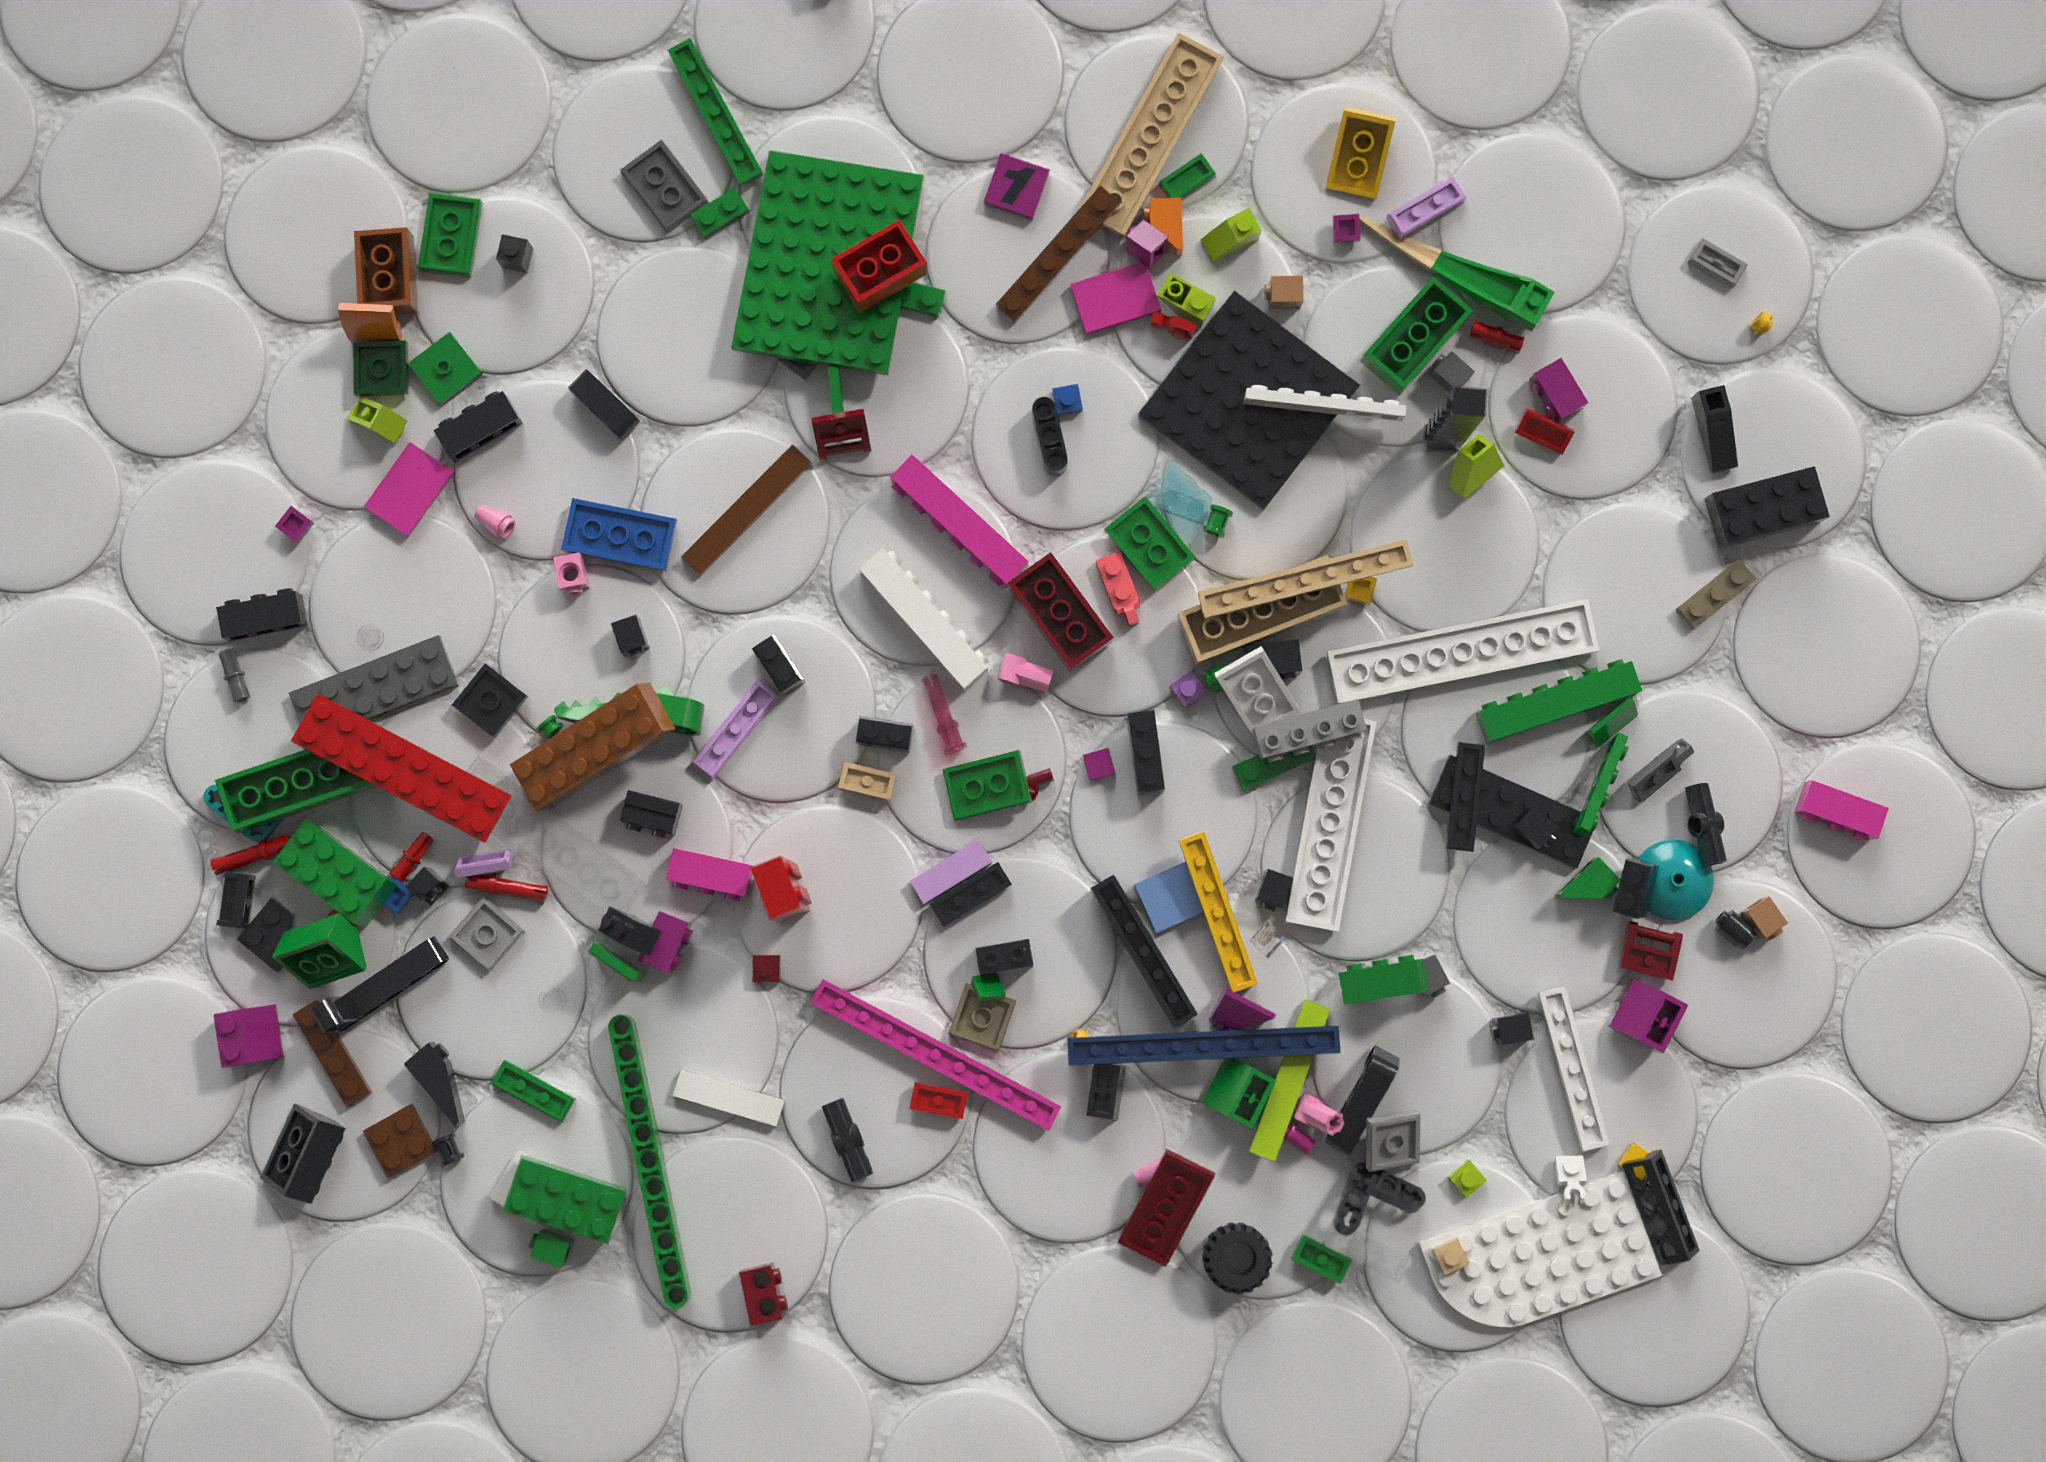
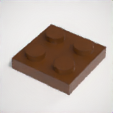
M409 1104L363 1130L387 1178L397 1175L438 1151L436 1146L432 1145L431 1142L433 1140L413 1104Z

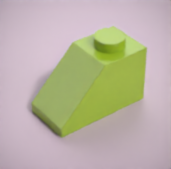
M1247 208L1224 220L1202 237L1201 242L1211 261L1215 262L1259 240L1262 230L1250 208Z
M359 396L347 417L351 422L392 443H395L403 435L408 421L384 405Z

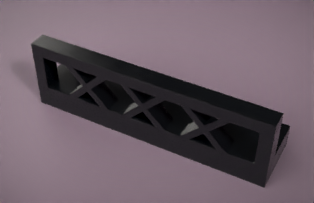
M1662 1149L1651 1151L1645 1158L1625 1161L1622 1166L1660 1266L1690 1261L1700 1249ZM1634 1167H1644L1647 1175L1645 1182L1636 1177L1633 1170ZM1645 1191L1655 1196V1207L1645 1201L1643 1196ZM1655 1216L1664 1221L1666 1225L1664 1232L1655 1227L1653 1222ZM1664 1242L1672 1245L1677 1255L1666 1257L1663 1249Z

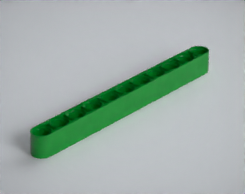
M616 1015L609 1021L608 1031L663 1299L668 1307L678 1309L690 1300L691 1288L636 1022L631 1016ZM620 1019L626 1020L629 1025L628 1031L623 1035L616 1030V1024ZM627 1045L631 1046L634 1050V1056L630 1061L623 1059L621 1055L622 1049ZM631 1072L636 1073L640 1078V1082L635 1088L627 1083V1076ZM636 1099L642 1100L645 1104V1110L642 1114H637L633 1111L632 1104ZM641 1126H646L650 1129L651 1136L647 1141L641 1140L638 1136V1129ZM646 1153H652L656 1157L654 1167H647L644 1164L643 1157ZM653 1179L658 1180L662 1185V1190L659 1194H653L649 1190V1183ZM661 1206L666 1209L667 1218L665 1221H659L655 1218L654 1211L656 1207ZM666 1233L672 1237L673 1244L670 1248H665L661 1245L660 1236ZM667 1261L677 1263V1274L671 1275L666 1271L665 1264ZM673 1288H679L683 1291V1301L677 1302L672 1299L671 1290Z

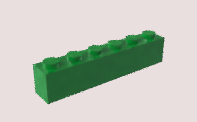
M1623 659L1616 660L1607 664L1608 669L1598 671L1597 667L1582 672L1583 677L1573 680L1572 676L1557 680V686L1548 688L1547 684L1531 689L1533 694L1523 697L1522 692L1506 697L1508 701L1506 703L1498 705L1497 701L1481 705L1482 711L1476 713V717L1486 744L1642 692L1643 690L1633 662L1624 663Z

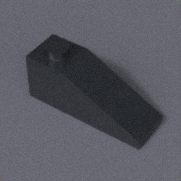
M428 1042L409 1058L404 1065L454 1126L461 1125L465 1122L452 1063L447 1058L450 1054L441 1043Z

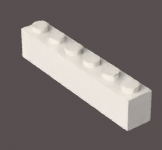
M882 548L859 568L860 573L964 691L967 690L988 671V666L986 665L989 662L979 649L976 652L973 651L968 645L971 640L962 630L957 632L951 626L954 621L945 610L939 612L933 605L936 603V600L927 590L923 593L916 586L919 582L909 570L904 572L899 567L901 561L892 550L887 553Z

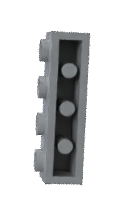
M1359 699L1255 726L1252 731L1260 760L1267 759L1268 763L1284 759L1283 754L1293 752L1294 756L1310 752L1309 747L1319 745L1320 749L1336 745L1335 740L1345 738L1346 742L1362 738L1361 733L1367 731Z

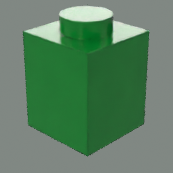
M544 1228L538 1234L534 1233L529 1244V1249H532L530 1257L561 1268L566 1264L574 1239Z

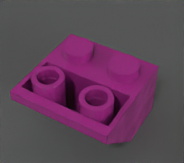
M1633 979L1608 1027L1656 1053H1664L1689 1005L1666 992Z

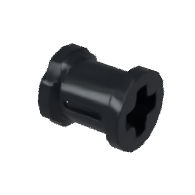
M454 1132L431 1142L433 1146L437 1147L442 1158V1167L465 1157L464 1153H460L454 1140L456 1136Z

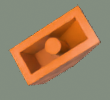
M1181 198L1149 199L1148 207L1144 208V220L1168 236L1167 248L1176 257L1182 256Z

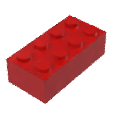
M778 856L750 867L770 920L781 923L810 911L808 905L812 904L807 889L802 888L798 880L802 879V875L797 863L795 864V862L783 856Z

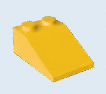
M1345 106L1326 184L1327 189L1377 199L1396 117Z

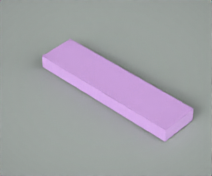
M758 679L692 763L714 780L776 702L779 695Z

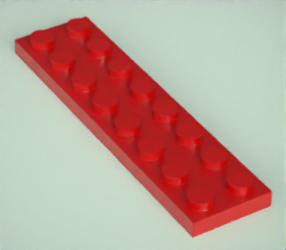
M317 694L290 740L301 748L485 844L512 795L320 694Z

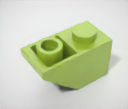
M1169 273L1157 295L1178 316L1196 322V326L1200 328L1203 327L1216 301V297L1172 273Z
M1478 434L1458 451L1448 482L1450 490L1465 500L1504 467L1494 444Z

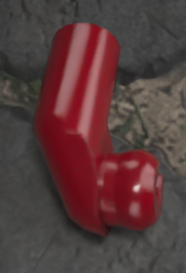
M1050 768L1027 776L1032 802L1037 798L1042 784L1054 781Z

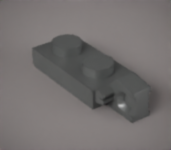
M1682 738L1629 779L1627 784L1634 798L1640 803L1644 802L1682 770L1680 766L1683 761L1694 753L1692 746Z

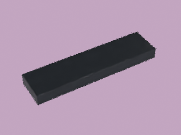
M1457 743L1445 849L1474 852L1485 745Z

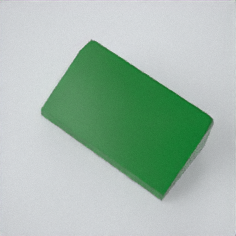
M1628 698L1621 702L1586 731L1585 734L1597 748L1601 747L1637 717L1638 712L1633 698Z

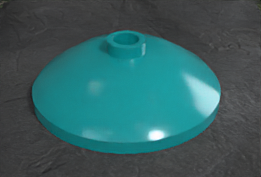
M1665 840L1651 845L1640 855L1638 859L1660 865L1657 876L1654 877L1656 881L1648 912L1666 920H1682L1697 914L1705 907L1713 892L1714 874L1711 866H1703L1700 851L1697 847L1681 840ZM1676 874H1679L1682 878L1680 884L1674 882Z

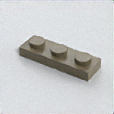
M1739 558L1677 607L1676 610L1689 626L1694 629L1750 585L1756 578Z

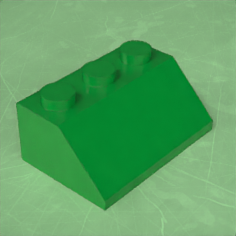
M340 913L284 932L272 956L276 962L309 989L363 972L367 968L358 929Z

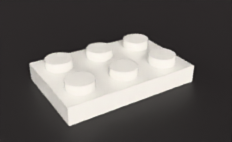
M1262 646L1215 672L1217 680L1253 737L1252 729L1255 726L1289 718L1301 712Z

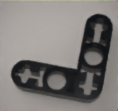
M1358 1163L1348 1175L1333 1219V1225L1335 1230L1341 1235H1352L1361 1224L1370 1196L1408 1213L1419 1211L1426 1202V1196L1421 1188L1383 1170L1369 1172L1366 1168V1163ZM1360 1172L1365 1174V1180L1361 1186L1357 1185L1360 1179ZM1387 1182L1391 1184L1394 1190L1393 1193L1384 1192L1381 1188V1183ZM1400 1190H1402V1192H1401V1194H1400L1401 1197H1400V1198L1397 1197V1195H1398V1193L1400 1192ZM1348 1194H1357L1361 1199V1204L1356 1205L1350 1202ZM1409 1195L1414 1196L1415 1203L1410 1202ZM1348 1212H1352L1349 1219L1350 1225L1347 1226L1345 1225L1344 1218Z

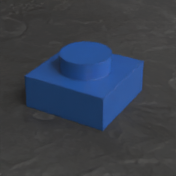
M1078 384L1052 388L1058 416L1083 411Z
M392 876L390 879L398 885L384 904L397 914H400L414 894L405 887L404 883Z

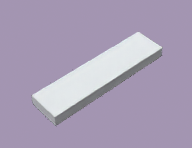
M685 1070L680 1071L673 1096L776 1127L778 1126L785 1100Z

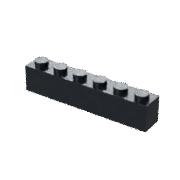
M1453 387L1450 393L1445 395L1444 401H1441L1440 407H1437L1436 413L1432 414L1431 419L1429 418L1428 424L1424 426L1423 440H1427V448L1459 451L1485 418L1487 389Z
M1113 874L1091 887L1090 891L1172 1027L1177 1028L1197 1016V1011L1115 875Z

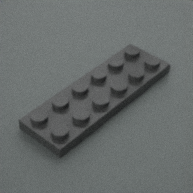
M437 635L291 691L289 696L299 723L303 720L317 694L370 720L459 686L442 638Z

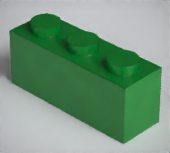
M1414 954L1398 957V963L1392 964L1388 963V959L1372 961L1373 967L1363 968L1362 963L1347 965V971L1338 973L1344 1005L1429 991L1423 958L1415 960Z

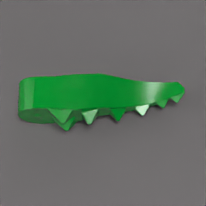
M666 685L659 688L656 694L676 729L672 733L688 736L701 735L705 705L693 699L675 696ZM595 697L587 706H581L578 701H575L571 707H568L562 701L554 708V713L560 720L576 723L605 703L601 704L599 699Z

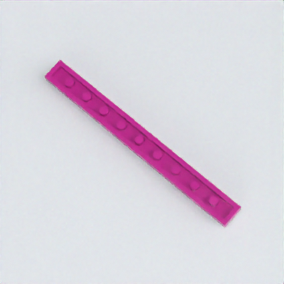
M822 979L810 1002L814 1006L1048 1131L1062 1107Z

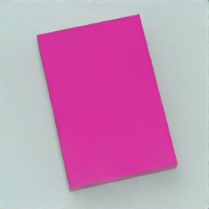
M1141 262L1070 284L1086 335L1153 315V311L1161 312L1148 267Z
M409 442L364 507L409 537L454 475V472Z

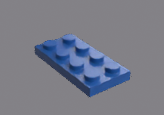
M572 498L561 550L570 553L580 552L585 556L666 572L677 519Z

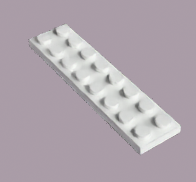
M1364 719L1367 731L1361 733L1362 738L1350 742H1346L1345 738L1335 740L1336 745L1320 749V746L1317 745L1285 922L1339 932L1377 721Z

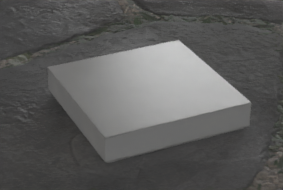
M483 896L448 937L484 969L491 972L524 934L525 930L491 900Z
M1417 1110L1366 1119V1168L1369 1172L1420 1163L1421 1114Z

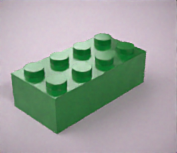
M1433 276L1365 352L1360 362L1398 395H1401L1468 320L1474 310Z
M307 819L302 822L272 862L352 923L363 928L367 927L398 885L319 825Z
M521 1154L503 1205V1211L608 1244L626 1194L625 1187Z

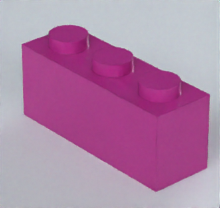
M1811 780L1804 782L1795 813L1801 814V819L1814 824L1820 821L1828 824L1827 829L1838 833H1843V830L1853 833L1852 838L1868 842L1869 840L1879 838L1889 808Z
M673 848L666 880L672 881L671 887L687 890L688 885L699 887L698 893L714 896V891L725 893L724 898L740 901L741 896L748 898L753 876L750 867H753V865Z

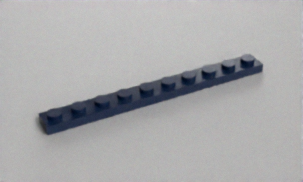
M1339 1026L1067 1038L1068 1066L1341 1053Z

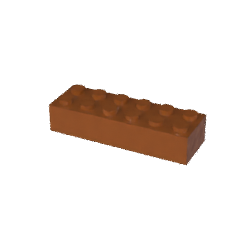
M651 683L635 684L509 765L535 811L550 809L676 729Z

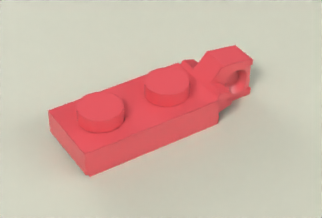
M1121 551L1096 560L1097 568L1114 611L1116 610L1118 615H1125L1128 626L1139 623L1135 609L1141 606Z

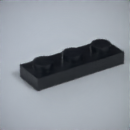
M999 862L933 901L930 903V906L942 926L945 927L1010 887L1012 883Z

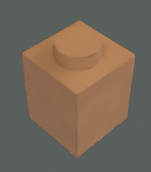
M1271 276L1269 284H1265L1264 297L1265 300H1269V308H1301L1303 304V276Z
M1770 896L1760 898L1740 912L1745 920L1753 926V930L1757 933L1756 936L1759 939L1768 937L1769 940L1776 938L1784 932L1782 927L1788 924Z

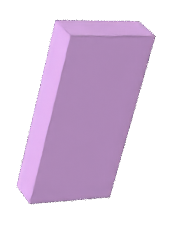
M507 849L460 857L455 867L456 876L460 878L508 870L511 868L513 860L512 851Z

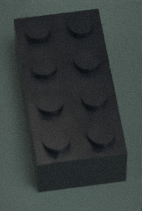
M1815 466L1713 492L1705 498L1719 549L1821 523L1830 517Z

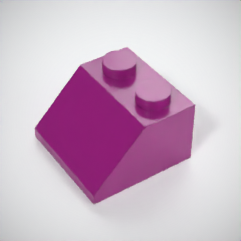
M276 1004L213 1014L221 1068L284 1058Z

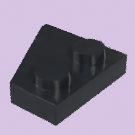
M271 897L237 940L275 972H279L282 966L272 956L283 933L289 931L292 927L295 914L278 900Z

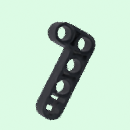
M1374 1045L1364 1063L1362 1074L1339 1112L1343 1115L1344 1125L1341 1131L1336 1132L1333 1136L1327 1134L1324 1141L1326 1144L1348 1156L1351 1154L1366 1128V1119L1372 1118L1398 1072L1399 1057Z

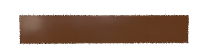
M792 444L681 557L702 576L812 465V462Z

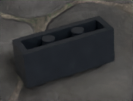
M504 391L492 392L484 398V402L477 406L475 404L464 408L461 411L462 414L456 418H447L438 424L439 427L434 432L448 457L453 462L462 459L523 424Z
M286 588L276 591L277 595L256 594L251 596V600L241 602L240 599L225 601L224 606L216 607L222 639L231 642L308 626L302 594L293 591L292 588Z
M1148 710L1128 713L1127 724L1137 795L1164 792L1165 785L1155 711Z

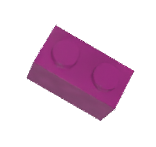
M1562 358L1535 372L1529 379L1532 392L1536 397L1540 396L1545 404L1543 408L1546 415L1557 422L1580 411L1589 403Z
M659 911L653 927L661 931L651 955L641 953L638 961L665 973L671 974L673 969L677 971L683 955H680L683 944L688 945L693 935V930L690 929L692 924Z

